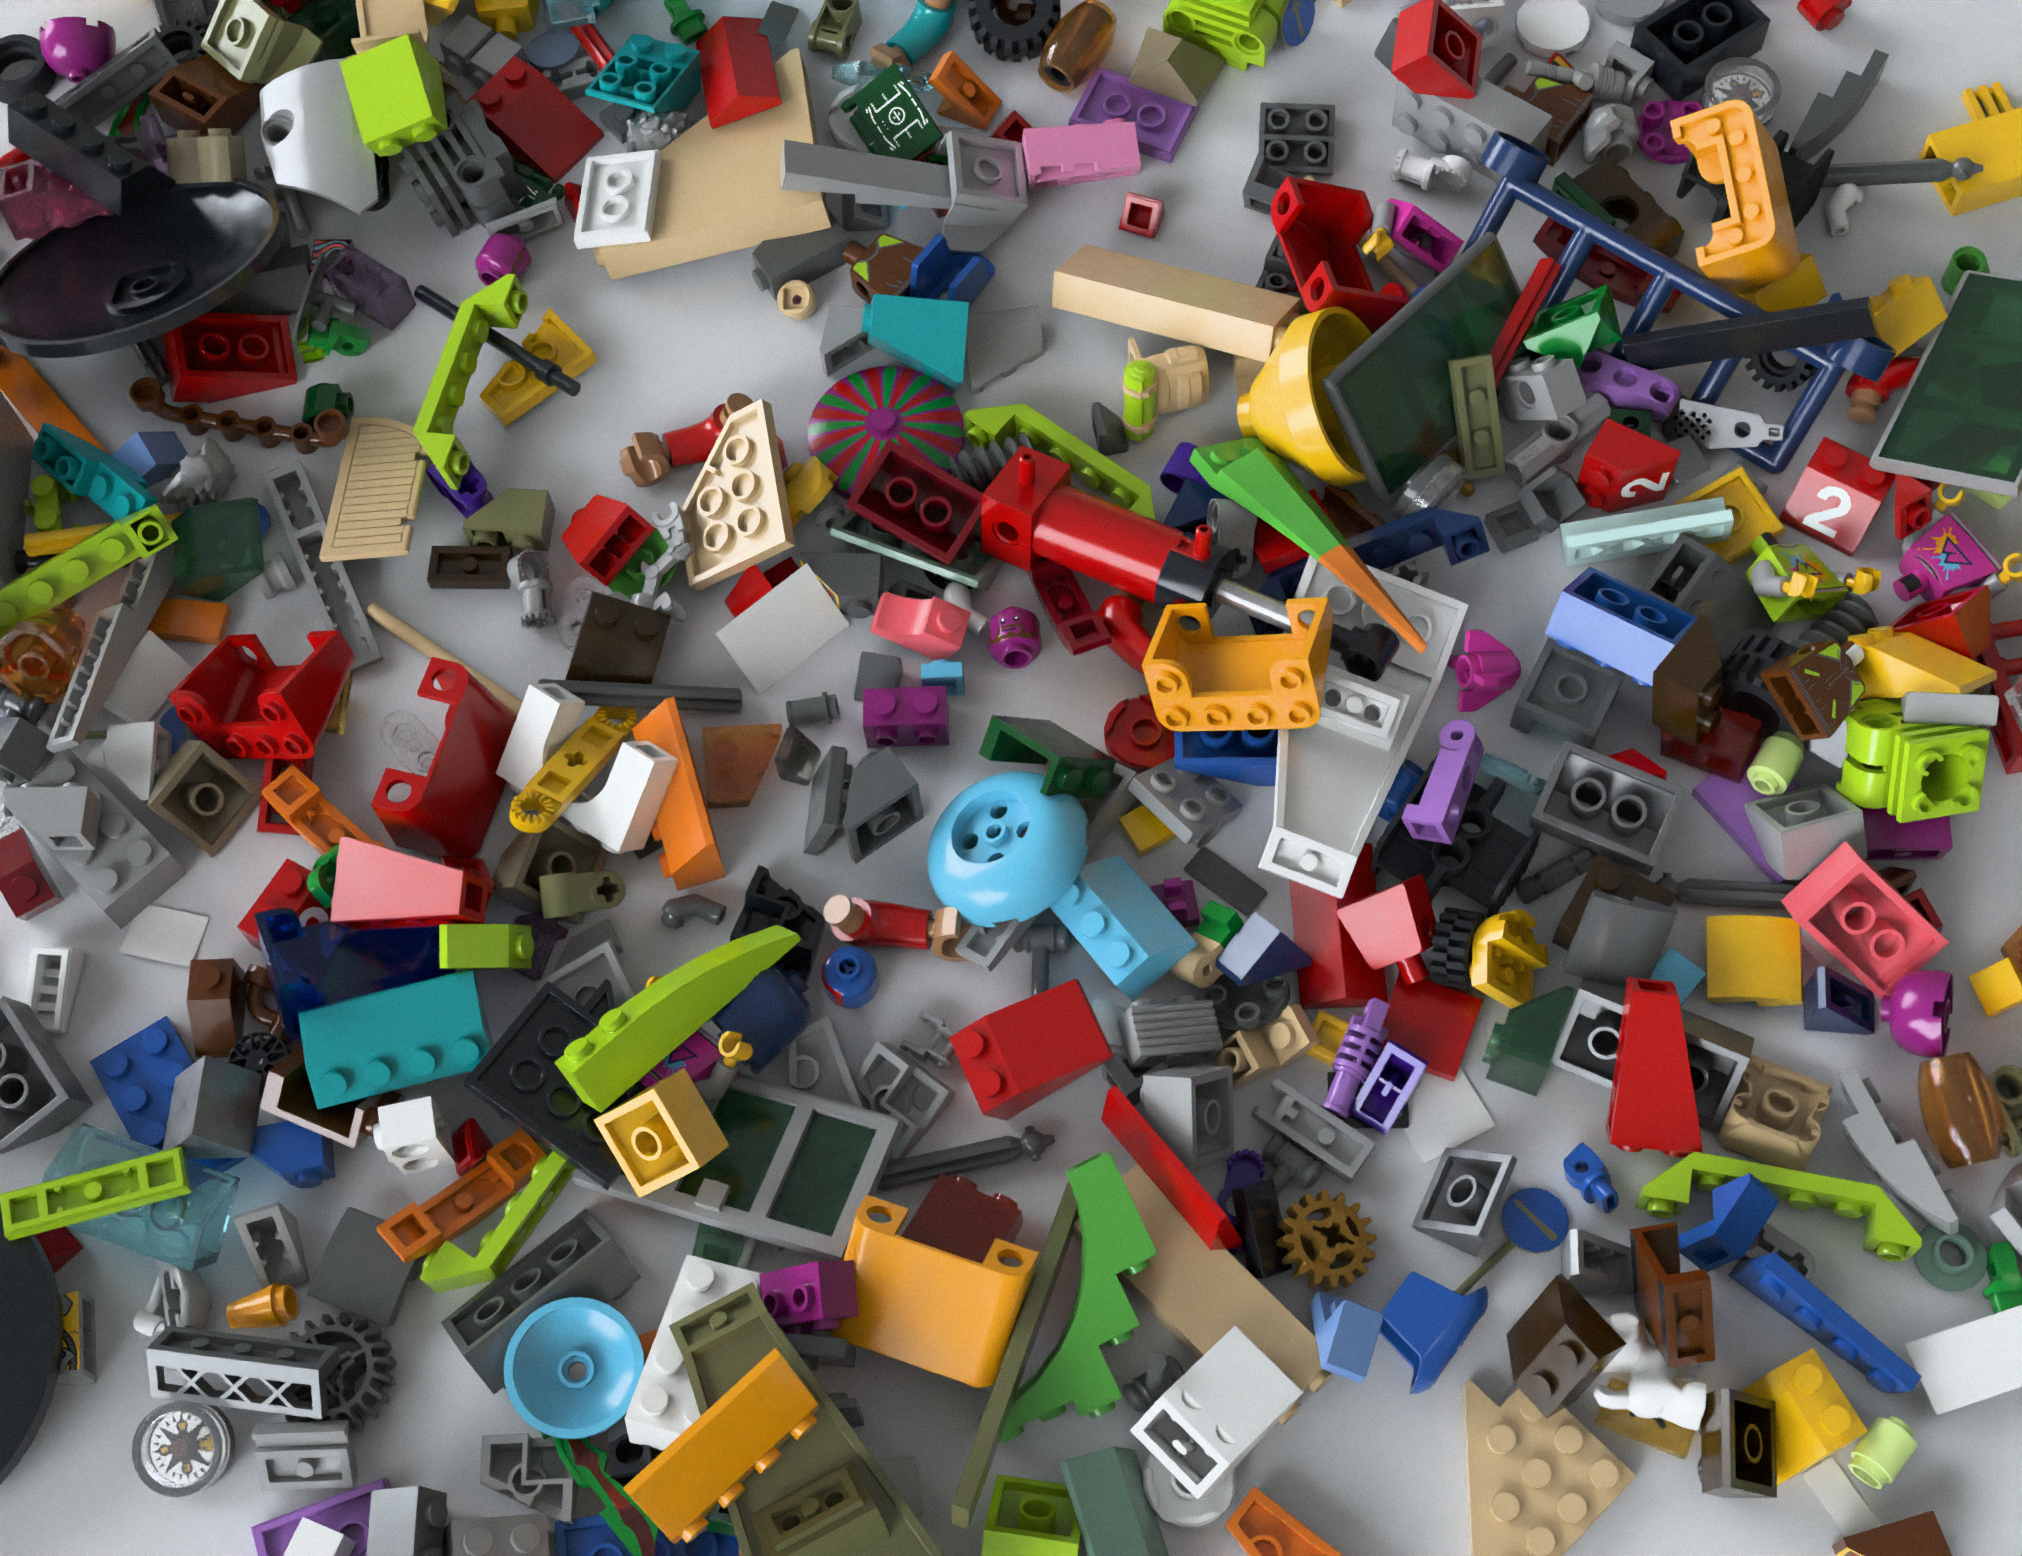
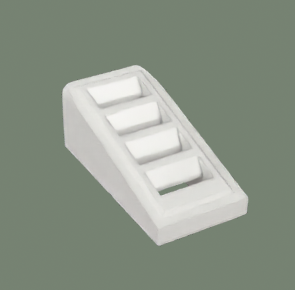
M31 946L24 1003L30 1006L36 1017L39 1011L55 1012L54 1020L38 1019L46 1032L66 1033L82 970L84 950L68 947ZM61 961L60 969H50L51 962ZM47 978H59L58 986L46 985ZM43 994L57 995L56 1003L41 1002Z

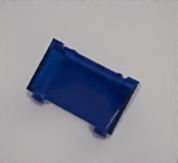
M276 908L254 913L255 927L279 1016L287 1037L292 1040L302 1041L299 1011L456 973V969H440L439 926L357 931L330 921L302 927L297 913L288 908Z

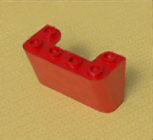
M1287 176L1273 198L1271 218L1306 308L1310 312H1315L1329 307H1343L1354 313L1373 335L1402 309L1410 299L1404 286L1399 283H1387L1380 292H1375L1356 247L1373 223V211L1365 191Z
M340 630L311 631L306 637L314 651L301 665L276 666L256 634L228 635L168 694V697L176 707L178 717L188 725L196 739L205 742L224 759H308L313 757L355 663V656ZM242 646L249 648L256 655L257 660L247 655Z
M431 657L417 694L419 697L447 703L450 706L444 721L446 729L430 769L425 777L386 767L371 806L396 846L438 857L446 855L472 858L482 846L507 782L495 773L517 717L463 665ZM435 678L437 679L442 690H438L434 687L433 684ZM406 783L411 786V794L406 800L392 802L388 799V792L395 784Z

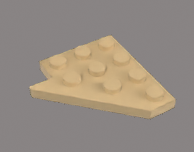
M763 399L729 416L682 507L690 532L687 536V542L695 548L685 561L689 587L698 591L795 546L772 406Z
M1471 1379L1465 1383L1463 1399L1471 1556H1563L1637 1476L1566 1408L1546 1418L1519 1388L1499 1407Z

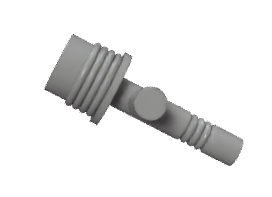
M1529 60L1525 68L1526 75L1543 76L1558 82L1575 85L1581 90L1594 94V99L1601 101L1609 100L1616 102L1620 98L1625 84V74L1623 72L1613 70L1612 67L1602 66L1598 62H1594L1588 72L1548 63L1545 64L1544 62Z

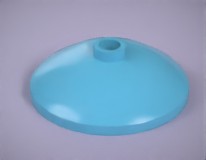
M563 1298L538 1308L517 1328L505 1354L504 1383L514 1409L525 1422L536 1430L560 1439L588 1438L611 1428L626 1415L645 1366L644 1353L636 1331L629 1321L615 1308L591 1298ZM575 1364H583L586 1367L584 1377L579 1380H573L570 1377V1369Z

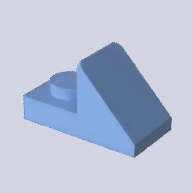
M1318 1291L1309 1302L1321 1369L1361 1384L1367 1376L1383 1321V1315L1379 1311L1356 1302Z

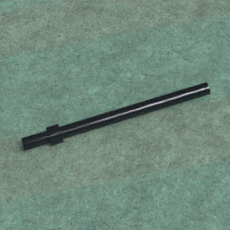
M424 285L416 287L414 291L415 298L454 322L459 310L458 306ZM489 327L486 343L534 372L535 378L549 387L556 386L572 397L579 393L581 384L564 374L559 365L549 359L542 360Z

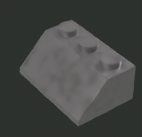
M1565 740L1531 816L1529 827L1579 848L1586 847L1591 853L1600 854L1613 862L1650 876L1687 789Z
M2 996L0 998V1153L4 1154L60 1132L94 1104L30 1006Z

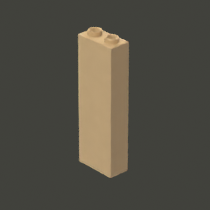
M1087 244L1054 270L1051 307L1262 362L1268 360L1293 320L1303 315L1299 313L1301 298Z
M1136 1163L1122 1179L1158 1254L1149 1258L1151 1262L1149 1267L1136 1274L1126 1276L1124 1271L1117 1273L1116 1275L1120 1283L1197 1360L1206 1354L1236 1325L1304 1393L1308 1389L1313 1393L1321 1389L1333 1373L1321 1369L1316 1337L1227 1250H1210L1144 1170ZM1078 1219L1073 1223V1236L1082 1244L1080 1220ZM1296 1401L1278 1422L1282 1426L1285 1425L1297 1413L1301 1405Z

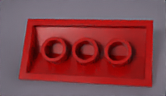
M722 16L695 43L696 50L701 53L700 72L709 123L712 129L782 104L768 36L757 33L763 20L762 18Z
M1364 843L1343 899L1289 880L1294 942L1312 958L1310 966L1297 969L1299 1001L1303 1010L1365 1007L1372 998L1388 1003L1384 967L1377 970L1370 968L1336 913V910L1347 904L1377 892L1375 874L1370 871L1373 858L1372 843Z
M1116 1085L1110 1088L1107 1093L1101 1121L1210 1250L1239 1248L1243 1241L1225 1212Z

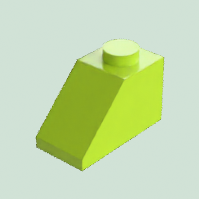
M439 924L440 969H532V956L535 946L531 936V925Z

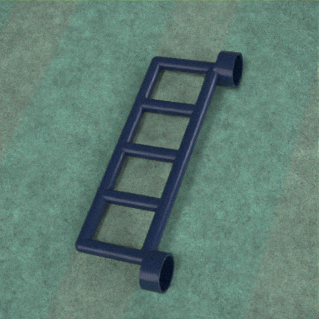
M1494 131L1480 157V161L1491 170L1502 175L1460 256L1486 232H1492L1497 236L1516 199L1574 231L1557 262L1561 265V271L1539 311L1557 305L1564 300L1593 245L1596 243L1654 276L1621 333L1622 340L1625 335L1650 332L1674 288L1729 319L1768 313V311L1540 185L1538 181L1549 163L1550 157L1517 137L1502 131ZM1480 258L1453 283L1457 287L1459 294L1507 321L1508 318L1494 286L1476 276L1482 264V259ZM1872 336L1786 350L1818 369L1784 424L1785 435L1783 441L1774 440L1772 445L1762 441L1758 447L1727 449L1771 474L1782 473L1787 468L1846 369L1869 380L1879 382L1897 353L1892 346L1880 338ZM1622 340L1616 342L1611 353L1603 348L1595 350L1628 362L1622 348ZM1742 357L1712 361L1691 398L1683 394L1681 398L1715 404ZM1737 426V432L1741 436H1748L1750 434Z

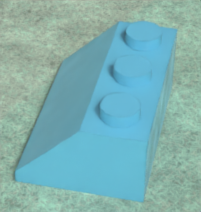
M1121 855L1083 865L1068 890L1049 906L1111 981L1133 1002L1198 945Z

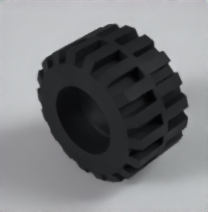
M970 0L968 2L971 30L974 31L977 43H983L984 51L989 55L996 52L997 59L1002 61L1006 60V56H1012L1013 62H1021L1020 56L1027 55L1028 60L1036 58V51L1045 52L1048 49L1049 40H1055L1057 27H1060V0H1030L1035 4L1037 11L1029 22L1020 26H1008L995 18L993 10L1000 0Z
M1751 634L1744 639L1742 638L1722 664L1721 684L1724 686V692L1720 699V707L1728 717L1743 729L1764 739L1778 731L1788 732L1798 738L1761 678L1760 673L1799 649L1792 644L1784 642L1782 639L1771 638L1763 634H1758L1757 636Z

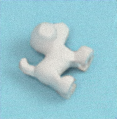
M1631 1312L1602 1317L1627 1344L1600 1374L1625 1372L1629 1375L1630 1379L1625 1390L1614 1391L1603 1384L1595 1386L1594 1396L1599 1405L1610 1410L1628 1409L1640 1418H1661L1683 1428L1698 1431L1705 1411L1707 1392L1706 1384L1697 1382V1365L1702 1366L1703 1362L1669 1368L1657 1346L1648 1343L1644 1319ZM1680 1380L1690 1382L1682 1389L1673 1384L1674 1381Z

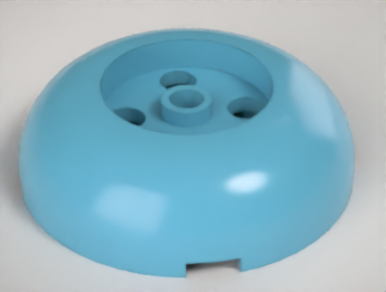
M1009 771L986 777L958 794L937 820L931 833L927 850L929 879L936 896L944 907L958 909L963 922L979 927H996V922L1015 918L1019 922L1025 921L1041 913L1056 902L1078 876L1088 852V846L1085 844L1086 827H1089L1088 818L1083 807L1074 796L1070 794L1045 796L1040 793L1045 775L1030 771ZM1028 827L1024 837L1020 838V834Z

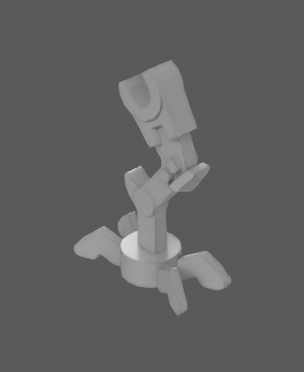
M672 501L669 503L672 513L668 519L663 520L656 511L651 514L652 522L668 544V549L652 565L645 561L641 562V571L645 576L642 593L633 594L631 600L620 591H616L608 596L669 614L676 622L687 623L689 617L677 601H673L666 591L657 598L664 574L678 561H686L695 550L687 542V536L690 532L686 515L678 504Z

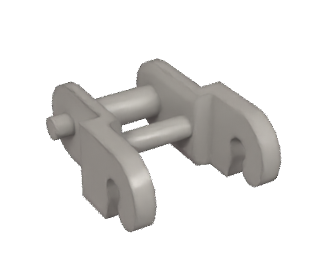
M922 1010L919 1017L925 1022L929 1020L932 1027L937 1029V1034L928 1047L924 1046L921 1049L908 1041H903L900 1047L906 1052L911 1051L913 1057L924 1063L929 1058L938 1063V1068L942 1069L945 1067L951 1069L953 1064L949 1059L955 1051L951 1041L942 1055L935 1052L934 1049L942 1037L950 1040L949 1037L954 1035L955 1032L946 1028L945 1020Z

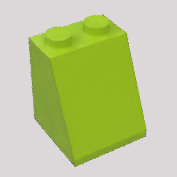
M408 33L339 62L363 143L378 156L396 155L402 151L403 147L416 142L432 140L436 137L437 133L448 129L439 61Z

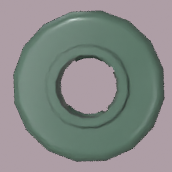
M1959 1223V1232L1949 1235L1932 1225H1927L1919 1233L1922 1238V1246L1914 1254L1915 1264L1921 1275L1933 1286L1945 1291H1964L1974 1287L1984 1277L1988 1265L1987 1251L1980 1237L1968 1226ZM1942 1244L1956 1246L1963 1255L1962 1266H1951L1943 1261L1940 1256V1246Z

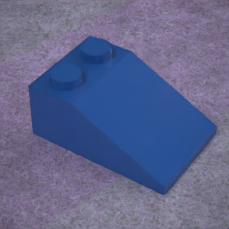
M1278 729L1174 731L1175 769L1255 786H1275Z

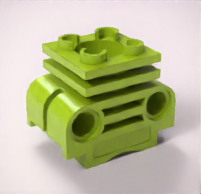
M1170 0L1163 14V32L1182 38L1226 59V64L1231 67L1247 71L1250 64H1254L1264 68L1267 63V57L1277 40V34L1280 33L1279 22L1287 0Z
M1901 697L1857 702L1854 710L1844 720L1848 723L1845 751L1850 754V757L1844 758L1842 781L1836 783L1837 791L1857 806L1871 809L1887 808V813L1891 816L1896 815V820L1899 823L1979 811L1990 733L1985 728L1979 729L1980 726L1907 723L1903 719Z

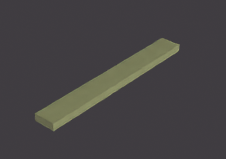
M1069 1181L1064 1190L951 1503L952 1524L965 1529H969L1071 1242L1073 1223L1079 1219L1077 1202Z

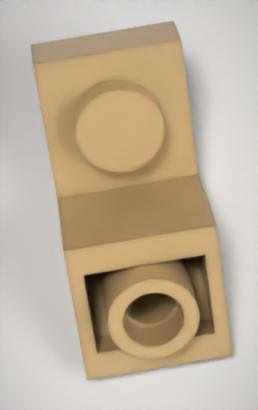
M1293 1004L1287 1006L1277 1019L1262 1028L1252 1031H1244L1247 1029L1238 1030L1223 1042V1049L1216 1055L1214 1060L1217 1066L1232 1067L1233 1090H1236L1292 1064L1318 1044L1320 1040L1301 1005Z

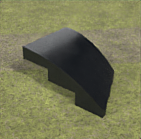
M758 865L746 891L745 905L730 935V942L774 925H780L796 932L801 941L773 965H776L785 974L793 969L807 984L819 949L826 920L812 906L804 904L800 896L792 889L785 890L770 877L767 868Z

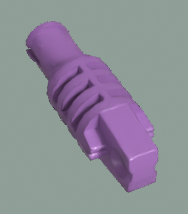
M1370 999L1361 1017L1353 1014L1332 1064L1333 1071L1336 1074L1321 1107L1337 1117L1348 1118V1112L1359 1085L1365 1083L1376 1064L1389 1032L1388 1029L1382 1026L1390 1004L1380 999Z

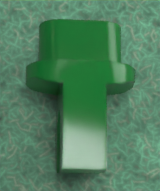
M664 0V6L673 19L670 32L674 36L679 35L685 45L699 40L709 30L703 21L705 15L701 9L691 11L685 0Z
M313 318L310 320L307 346L323 349V355L329 356L331 350H334L345 356H359L370 344V330L343 324L340 322V319L331 318L326 331L319 332L311 326Z
M339 844L316 860L313 871L307 879L309 892L316 897L325 909L331 907L334 894Z
M2009 1241L1992 1243L1987 1254V1272L1991 1284L1982 1292L1985 1299L1991 1300L1993 1313L1996 1314L2022 1305V1277L2019 1274L2012 1244Z

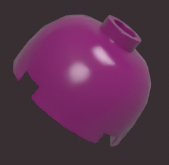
M60 17L46 21V29L39 28L41 52L47 64L56 73L68 77V80L72 83L78 84L115 57L116 33L113 27L105 22L98 20V27L86 25V18Z
M1918 970L1904 975L1897 981L1892 996L1883 995L1880 1018L1883 1022H1889L1891 1037L1900 1048L1910 1054L1921 1057L1945 1058L1951 1028H1948L1949 1014H1952L1953 974L1941 970Z

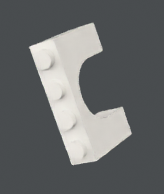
M556 683L529 684L495 774L508 781L509 787L512 790L521 793L531 778L573 735L585 701ZM648 740L623 742L603 790L594 798L582 791L561 816L570 821V826L573 829L584 834H590L600 840L601 846L609 852L624 854L627 851L644 849L679 759Z

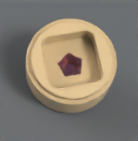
M791 280L785 283L779 290L777 305L780 311L790 319L804 320L815 311L817 294L806 282Z

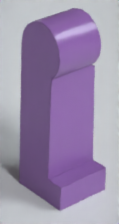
M1595 350L1586 353L1580 369L1576 367L1585 394L1588 391L1593 393L1599 392L1610 404L1628 410L1652 411V422L1660 423L1667 420L1682 395L1680 388L1672 380Z
M1464 719L1453 720L1442 728L1439 733L1441 748L1419 805L1406 804L1401 818L1413 839L1453 844L1484 752L1482 742L1477 736L1474 725Z

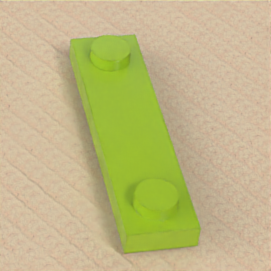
M177 1147L0 1194L4 1236L9 1241L189 1194L191 1193L185 1151L182 1147Z

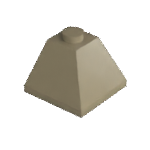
M186 739L160 771L147 806L208 856L213 858L261 799L262 790L205 742Z
M558 819L543 832L527 833L522 831L501 855L492 878L494 883L492 895L521 911L543 916L539 876L567 872L586 873L602 871L609 851L605 850L600 843ZM585 913L552 919L580 925Z

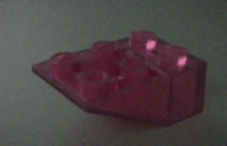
M33 158L0 169V211L16 241L27 237L28 239H37L46 235L49 230L61 226L66 228L75 227L86 218L99 214L101 216H109L115 213Z

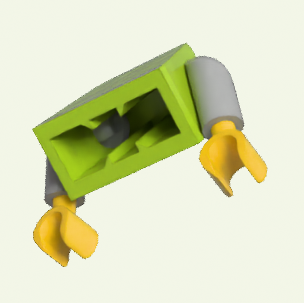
M1771 532L1759 535L1750 545L1758 558L1747 569L1746 577L1774 623L1821 619L1824 613L1832 610L1833 606L1847 593H1850L1852 589L1854 593L1864 595L1879 588L1882 574L1880 570L1859 567L1856 570L1855 578L1851 573L1831 572L1808 546L1803 543L1780 545Z

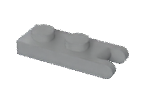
M1276 1078L1270 1087L1274 1092L1283 1097L1282 1101L1272 1114L1256 1106L1251 1112V1116L1274 1133L1281 1134L1286 1141H1291L1294 1146L1308 1156H1312L1314 1160L1321 1162L1323 1166L1351 1184L1374 1151L1376 1143L1282 1080Z

